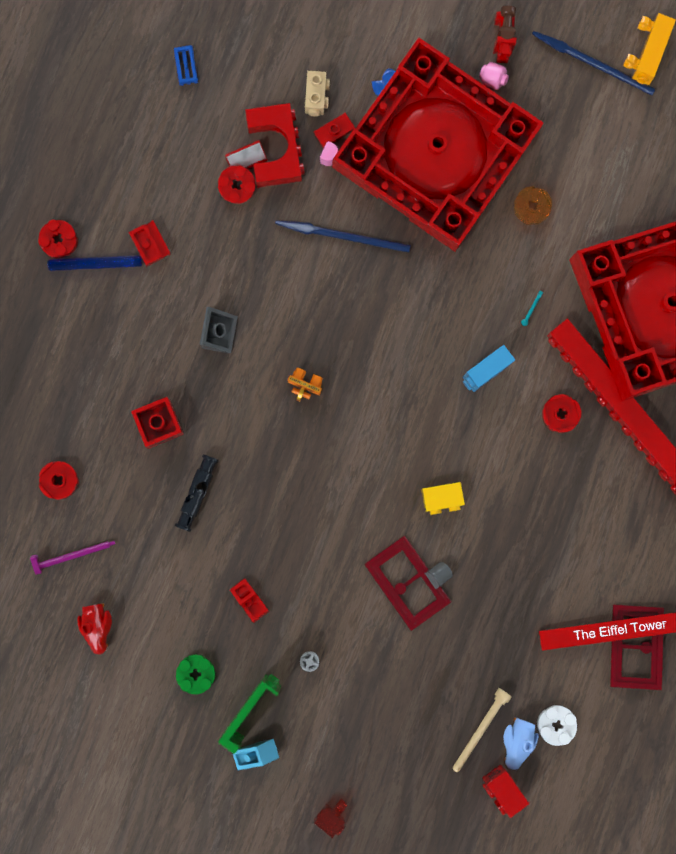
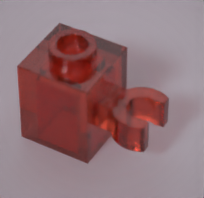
M340 799L333 809L326 804L314 818V824L331 838L335 835L339 836L345 828L343 825L345 819L340 814L347 807V803Z

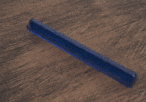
M141 256L52 259L47 262V267L50 271L142 266Z

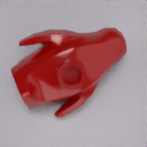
M104 603L82 607V617L78 616L77 618L79 631L94 654H103L108 647L106 641L112 626V617L108 610L104 612Z

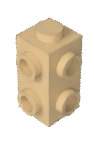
M307 71L305 114L317 117L324 115V108L328 109L329 97H325V90H329L330 79H326V72Z

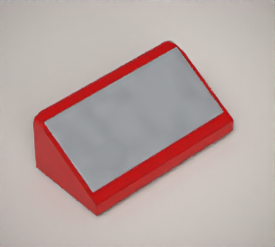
M259 140L225 155L229 167L243 166L246 169L254 167V164L268 161Z

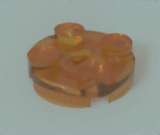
M526 187L518 193L514 201V212L517 218L525 225L540 224L547 219L551 212V197L542 188ZM530 201L537 203L536 210L528 207Z

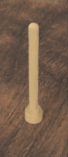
M498 688L496 691L495 702L454 764L453 770L455 772L461 770L500 707L508 703L512 698L504 690Z

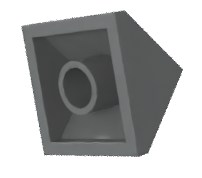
M207 307L200 340L202 349L231 353L238 316Z

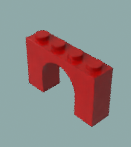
M290 103L245 109L249 134L275 131L283 135L288 142L287 151L280 159L254 164L257 188L301 181V175L305 174L303 163L299 164L298 158L302 156L301 147L296 145V139L299 138L298 128L293 126V121L296 120L295 109H291Z

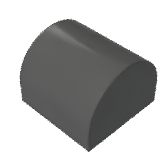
M439 562L425 573L435 589L453 577L451 569L444 562Z

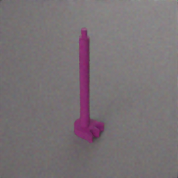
M115 541L103 542L43 562L39 561L38 555L31 556L30 560L35 574L38 575L42 573L43 568L110 548V546L115 545Z

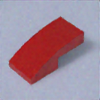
M243 579L230 589L253 623L270 612L246 579Z

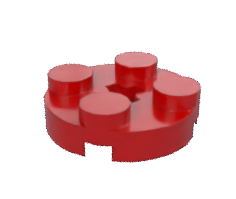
M230 166L226 168L218 179L220 195L231 203L241 204L248 201L255 190L253 174L243 166ZM236 179V181L242 182L240 190L231 187L233 180Z
M53 219L42 227L38 243L48 256L58 259L71 255L77 247L78 239L74 228L68 222ZM61 235L63 241H58L57 244L54 243V237Z
M555 395L544 404L542 418L550 431L566 433L573 430L580 421L581 408L578 402L568 397V395ZM559 409L566 411L567 415H564V419L557 416Z
M50 462L42 468L39 474L40 490L45 496L52 499L62 500L70 497L75 492L79 483L77 472L66 462ZM55 476L63 477V483L61 485L54 484V482L56 481L54 479Z

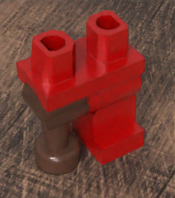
M503 6L501 7V12H496L494 25H499V32L493 48V54H497V63H508V58L512 55L517 38H514L516 33L514 28L516 7Z

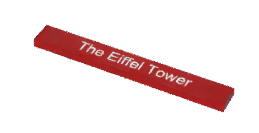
M676 612L538 631L541 650L676 633Z

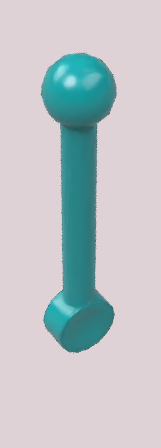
M539 291L525 319H522L521 324L523 326L528 325V320L543 294L542 291Z

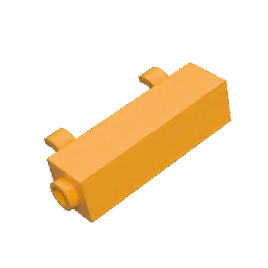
M658 13L654 21L646 16L642 17L638 29L649 31V35L641 56L637 59L636 56L628 54L623 65L625 68L635 69L632 79L637 80L641 84L650 85L657 72L676 19Z

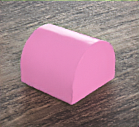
M329 141L326 143L320 156L321 164L332 166L333 158L338 152L335 144Z

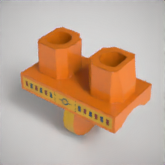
M297 367L293 375H290L288 378V383L301 388L297 389L294 387L292 393L298 395L297 401L300 402L302 397L310 399L311 394L305 392V390L320 396L323 378L313 374L310 383L305 382L303 379L306 371Z

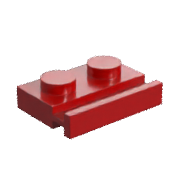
M153 220L129 232L147 267L171 255Z

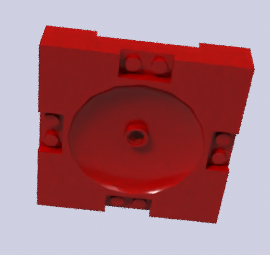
M418 38L363 119L353 129L334 156L332 168L377 199L380 198L410 218L409 221L456 252L544 123L516 103H509L449 62L450 58L421 38ZM438 142L442 147L436 148L433 146V143Z
M676 221L615 241H606L576 251L569 261L588 311L592 312L604 343L603 351L622 401L676 384ZM668 300L673 303V306L669 305Z

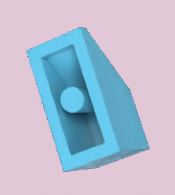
M269 739L239 748L235 755L233 754L237 770L268 764L278 759L279 755L274 739Z

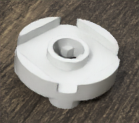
M554 705L540 713L537 720V728L547 743L555 746L566 745L570 743L576 734V717L567 708ZM557 720H560L562 728H559L558 731H555V727L552 726V723H556Z

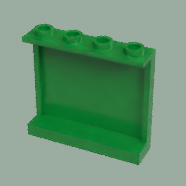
M267 674L264 675L219 739L218 743L234 755L240 748L244 738L242 734L236 731L266 688L276 696L279 694L281 685L277 677L272 674L269 676Z

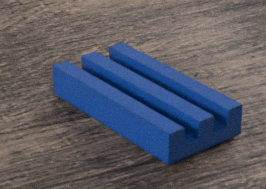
M192 45L174 48L179 85H189L193 82L195 84L198 83ZM188 50L190 53L193 78H190L186 56V51ZM178 52H182L186 79H182Z

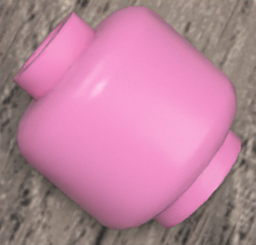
M490 62L482 67L479 78L484 86L498 90L502 85H506L509 75H506L507 70L504 66Z

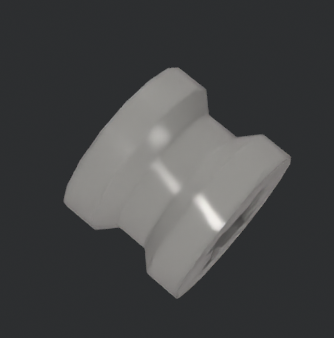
M307 651L302 654L300 658L302 669L312 672L318 668L319 657L315 652Z

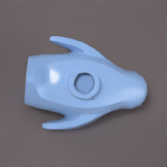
M514 718L513 726L508 725L505 729L503 738L507 757L504 760L508 769H518L535 749L539 738L538 733H535V724Z

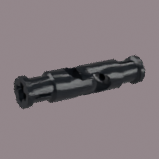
M205 454L202 455L203 461L200 468L196 470L188 496L181 508L182 513L179 521L175 523L176 527L188 532L192 530L190 527L194 517L198 515L202 499L205 497L212 480L215 464L219 462V460ZM200 482L202 483V490L196 488Z

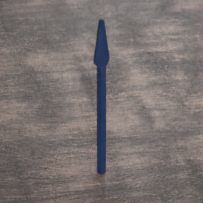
M535 31L532 32V35L557 51L577 58L645 93L653 95L655 88L637 82L631 76L568 46L563 41Z
M275 221L277 225L308 235L313 233L408 253L410 251V245L317 227L306 222Z

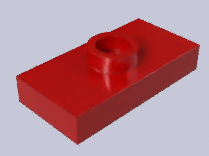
M343 113L315 130L314 135L324 149L328 141L331 143L338 141L351 133L355 127L347 114Z

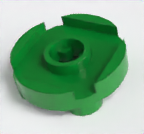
M198 654L190 655L182 660L176 670V680L181 690L189 694H201L208 690L215 680V668L212 662L203 655ZM194 669H197V672H201V676L197 678L198 680H194V677L190 676Z

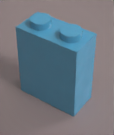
M502 345L466 372L463 376V384L469 391L471 389L473 392L477 391L515 361L514 357Z

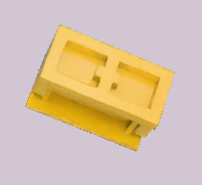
M461 482L421 489L424 507L426 508L425 512L430 511V515L442 513L441 509L449 508V512L461 510L460 506L465 505Z

